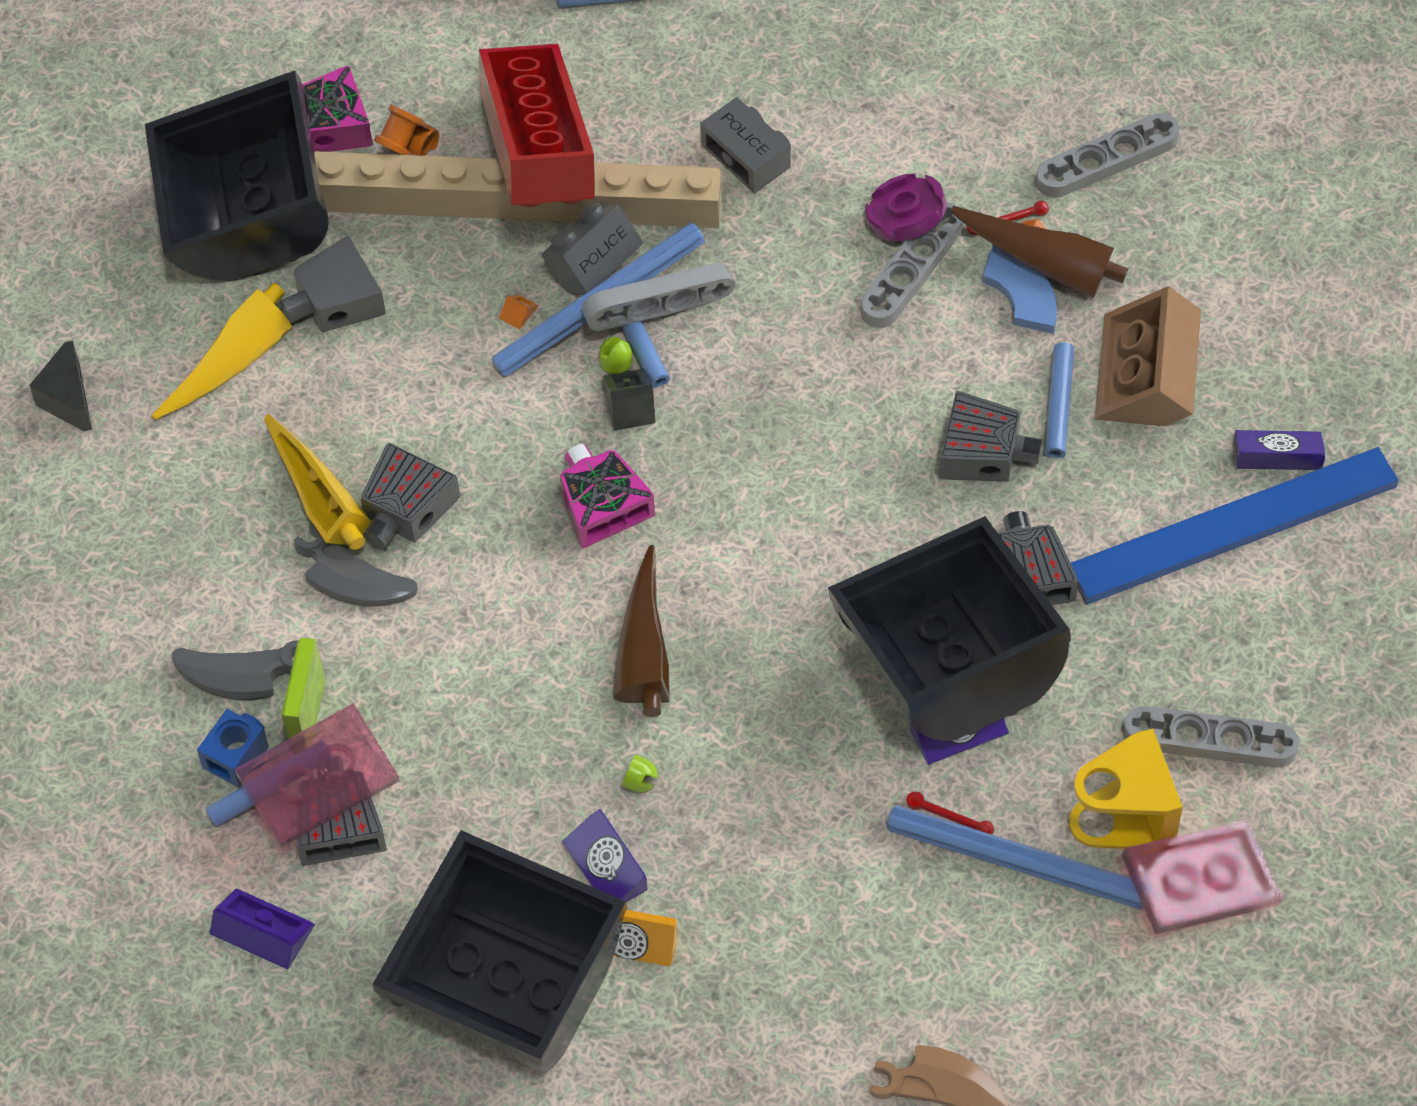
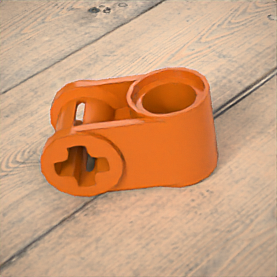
M390 104L388 110L391 114L381 135H376L373 140L401 155L426 156L430 149L435 150L437 148L440 135L437 129L424 123L423 119Z

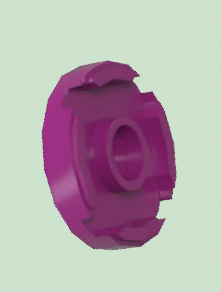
M915 173L903 174L889 179L876 188L871 195L873 200L869 205L866 204L865 213L871 230L879 238L889 241H907L922 236L933 229L944 217L947 201L941 184L934 177L925 175V178H916Z

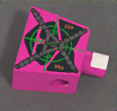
M349 65L303 84L308 99V122L314 153L315 151L332 152L373 145L369 120Z
M585 444L576 445L567 451L565 460L570 468L560 474L561 491L582 549L655 516L654 495L652 491L616 451L608 450L593 457Z

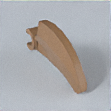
M916 1045L915 1061L907 1068L897 1069L887 1061L875 1062L874 1072L885 1074L891 1079V1082L885 1087L871 1085L870 1095L877 1099H887L896 1096L934 1102L945 1106H1009L1000 1087L979 1065L960 1054L940 1047Z

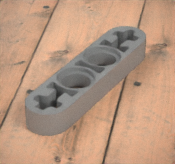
M1165 113L1153 114L1049 158L1038 167L1037 188L1045 196L1052 198L1062 197L1168 152L1178 143L1180 128L1178 121L1173 116ZM1154 129H1159L1161 132L1168 131V136L1163 137L1160 133L1154 134ZM1120 143H1129L1136 148V151L1125 155L1117 152L1115 146ZM1085 158H1094L1101 163V166L1094 170H1088L1083 168L1079 162ZM1068 165H1071L1072 170L1068 171ZM1048 174H1053L1056 178L1062 176V181L1057 182L1054 178L1048 179Z
M947 202L945 215L940 220L944 221L946 218H951L952 224L945 223L939 230V236L935 234L937 231L936 225L924 235L904 241L865 292L861 300V316L868 325L884 328L894 323L960 236L963 230V222L951 213L952 207L956 206L955 204ZM918 245H927L933 248L935 252L928 257H918L912 252V249ZM904 273L912 277L913 281L909 285L898 286L892 283L890 279L895 274ZM886 293H888L890 296L887 300V310L880 309L878 312H874L873 305L880 306L886 298Z
M714 263L596 292L583 302L581 312L592 330H607L712 303L729 296L735 288V281L725 264Z
M1139 706L1132 709L1126 716L1123 729L1124 737L1127 739L1140 731V721L1149 722V728L1154 729L1162 753L1275 768L1290 765L1296 758L1300 744L1299 736L1295 730L1285 724L1151 706ZM1164 723H1171L1168 739L1162 738ZM1183 726H1191L1199 731L1201 738L1197 742L1186 743L1178 738L1176 731ZM1227 732H1236L1244 737L1246 744L1239 749H1231L1223 744L1221 737ZM1254 734L1260 735L1258 751L1252 750ZM1274 738L1283 739L1282 743L1285 747L1282 753L1274 752V746L1272 745Z

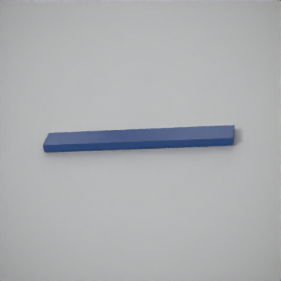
M1376 447L1071 562L1078 579L1077 588L1086 605L1394 489L1397 487L1399 480L1380 448Z

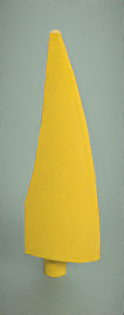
M272 283L264 292L257 289L230 316L197 367L151 415L152 419L157 420L215 390L246 369L292 328L287 317L275 305L285 295L284 290L278 284Z
M268 413L264 421L291 476L309 519L326 543L348 544L351 550L361 548L365 543L363 533L372 522L326 465L291 431Z

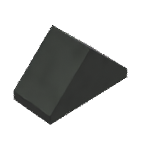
M64 342L29 386L37 407L82 431L92 430L80 362L74 342Z
M643 369L602 376L614 431L655 423L653 387Z

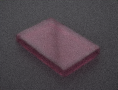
M354 703L235 769L237 777L281 848L399 782V775Z
M1248 820L1127 847L1121 855L1155 934L1262 910L1280 904L1283 899Z

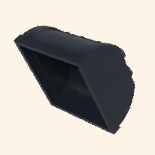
M295 70L144 124L163 254L170 263L173 262L181 270L205 279L233 281L248 275L259 274L265 269L286 262H294L300 257L314 252L324 240L329 226L327 207L321 196L308 122L309 106L307 94Z
M986 516L828 587L830 600L843 624L854 633L900 700L903 710L912 725L921 734L932 739L953 741L966 735L975 734L981 728L1006 716H1013L1021 709L1036 703L1055 683L1067 660L1069 642H1071L1069 627Z
M460 830L373 982L374 992L379 994L381 1000L396 1007L405 1005L525 1059L527 1065L541 1072H547L565 1054L608 973L619 940L623 916L627 910L626 901Z

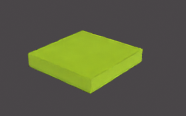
M300 637V640L297 642L282 710L285 730L291 752L294 756L310 748L312 745L325 685V676L316 639Z

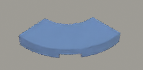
M992 245L983 275V283L998 289L1009 299L1014 310L1013 325L1054 334L1057 305L1054 291L1047 277Z

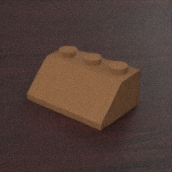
M1167 286L1105 314L1095 413L1097 420L1166 426L1193 415L1201 318L1200 308L1170 286Z

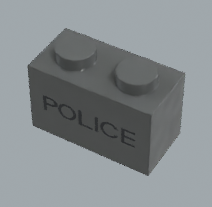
M734 98L700 122L701 146L754 194L791 168V144L787 137L781 131H774L764 122L761 114L754 107L746 106L739 98Z
M594 202L586 206L579 213V219L570 228L558 232L551 239L552 245L541 254L559 283L568 293H587L602 283L644 243L619 204Z

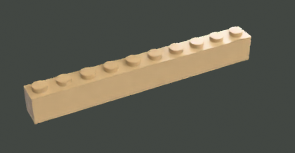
M319 151L314 153L321 196L325 201L327 212L576 222L582 209L594 202L619 204L632 225L685 227L689 223H694L697 227L720 228L722 177L721 168L594 163L595 199L582 200L576 204L549 202L541 203L536 207L511 205L499 159Z

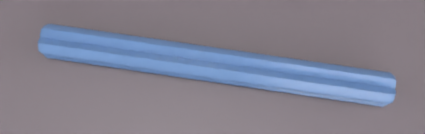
M694 223L687 224L493 355L492 361L495 368L501 375L508 376L585 324L587 321L581 312V306L592 294L651 279L704 243L705 240L700 229Z
M894 806L888 818L887 829L891 832L1132 907L1144 908L1149 898L1151 888L1147 882L908 808Z

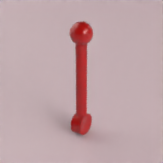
M1037 201L1033 207L997 218L1014 221L1031 215L1045 216L1049 211V206L1045 201ZM967 226V231L971 235H978Z
M911 792L907 796V805L912 810L924 809L966 827L992 835L994 833V826L990 821L978 822L925 801L924 796L920 792Z

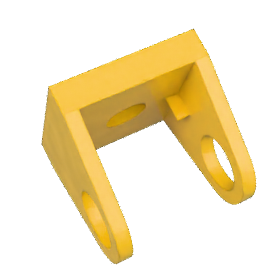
M1153 728L1131 735L1079 769L1074 782V792L1079 802L1072 809L1069 818V827L1076 840L1088 847L1158 851L1176 845L1183 806ZM1096 772L1109 773L1116 778L1091 795H1088L1084 788L1086 778ZM1087 809L1097 813H1110L1114 819V828L1106 836L1091 837L1081 830L1079 817Z

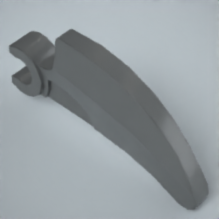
M312 522L309 524V533L317 538L315 541L306 542L298 536L294 539L297 553L303 557H312L316 561L306 571V581L321 593L338 601L361 606H382L406 601L414 597L418 592L417 582L413 579L393 575L378 569L352 555L338 544L326 543Z
M298 640L291 641L279 649L248 653H208L178 648L172 652L171 657L178 672L188 682L203 691L231 699H256L273 696L274 680L286 673L288 675L291 674L293 660L291 659L295 656Z

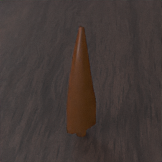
M957 206L952 207L951 213L1002 252L1040 274L1087 296L1095 297L1103 277L1122 284L1125 280L1129 268L1110 261L1114 249L1111 246L1077 233L1039 228Z
M654 544L649 545L630 594L620 633L614 677V698L625 703H643V713L648 717L659 716L661 714V703L670 702L669 662L657 609Z

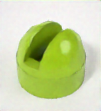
M613 336L605 339L600 345L599 363L605 372L612 374L622 373L632 366V350L628 342Z
M635 754L621 787L636 793H646L652 790L655 786L643 779H645L646 775L658 778L656 766L647 758Z

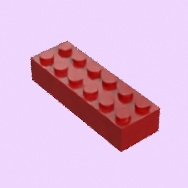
M558 43L479 49L480 95L511 205L536 207L541 203L562 202L576 204L582 200L595 199L594 152Z

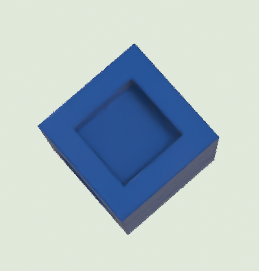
M226 709L197 748V752L204 770L240 788L267 751L269 745L264 726L258 719L247 713L239 715ZM233 743H244L241 747L237 749H228V747Z

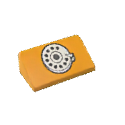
M626 910L614 956L670 967L678 941L677 920L675 918Z

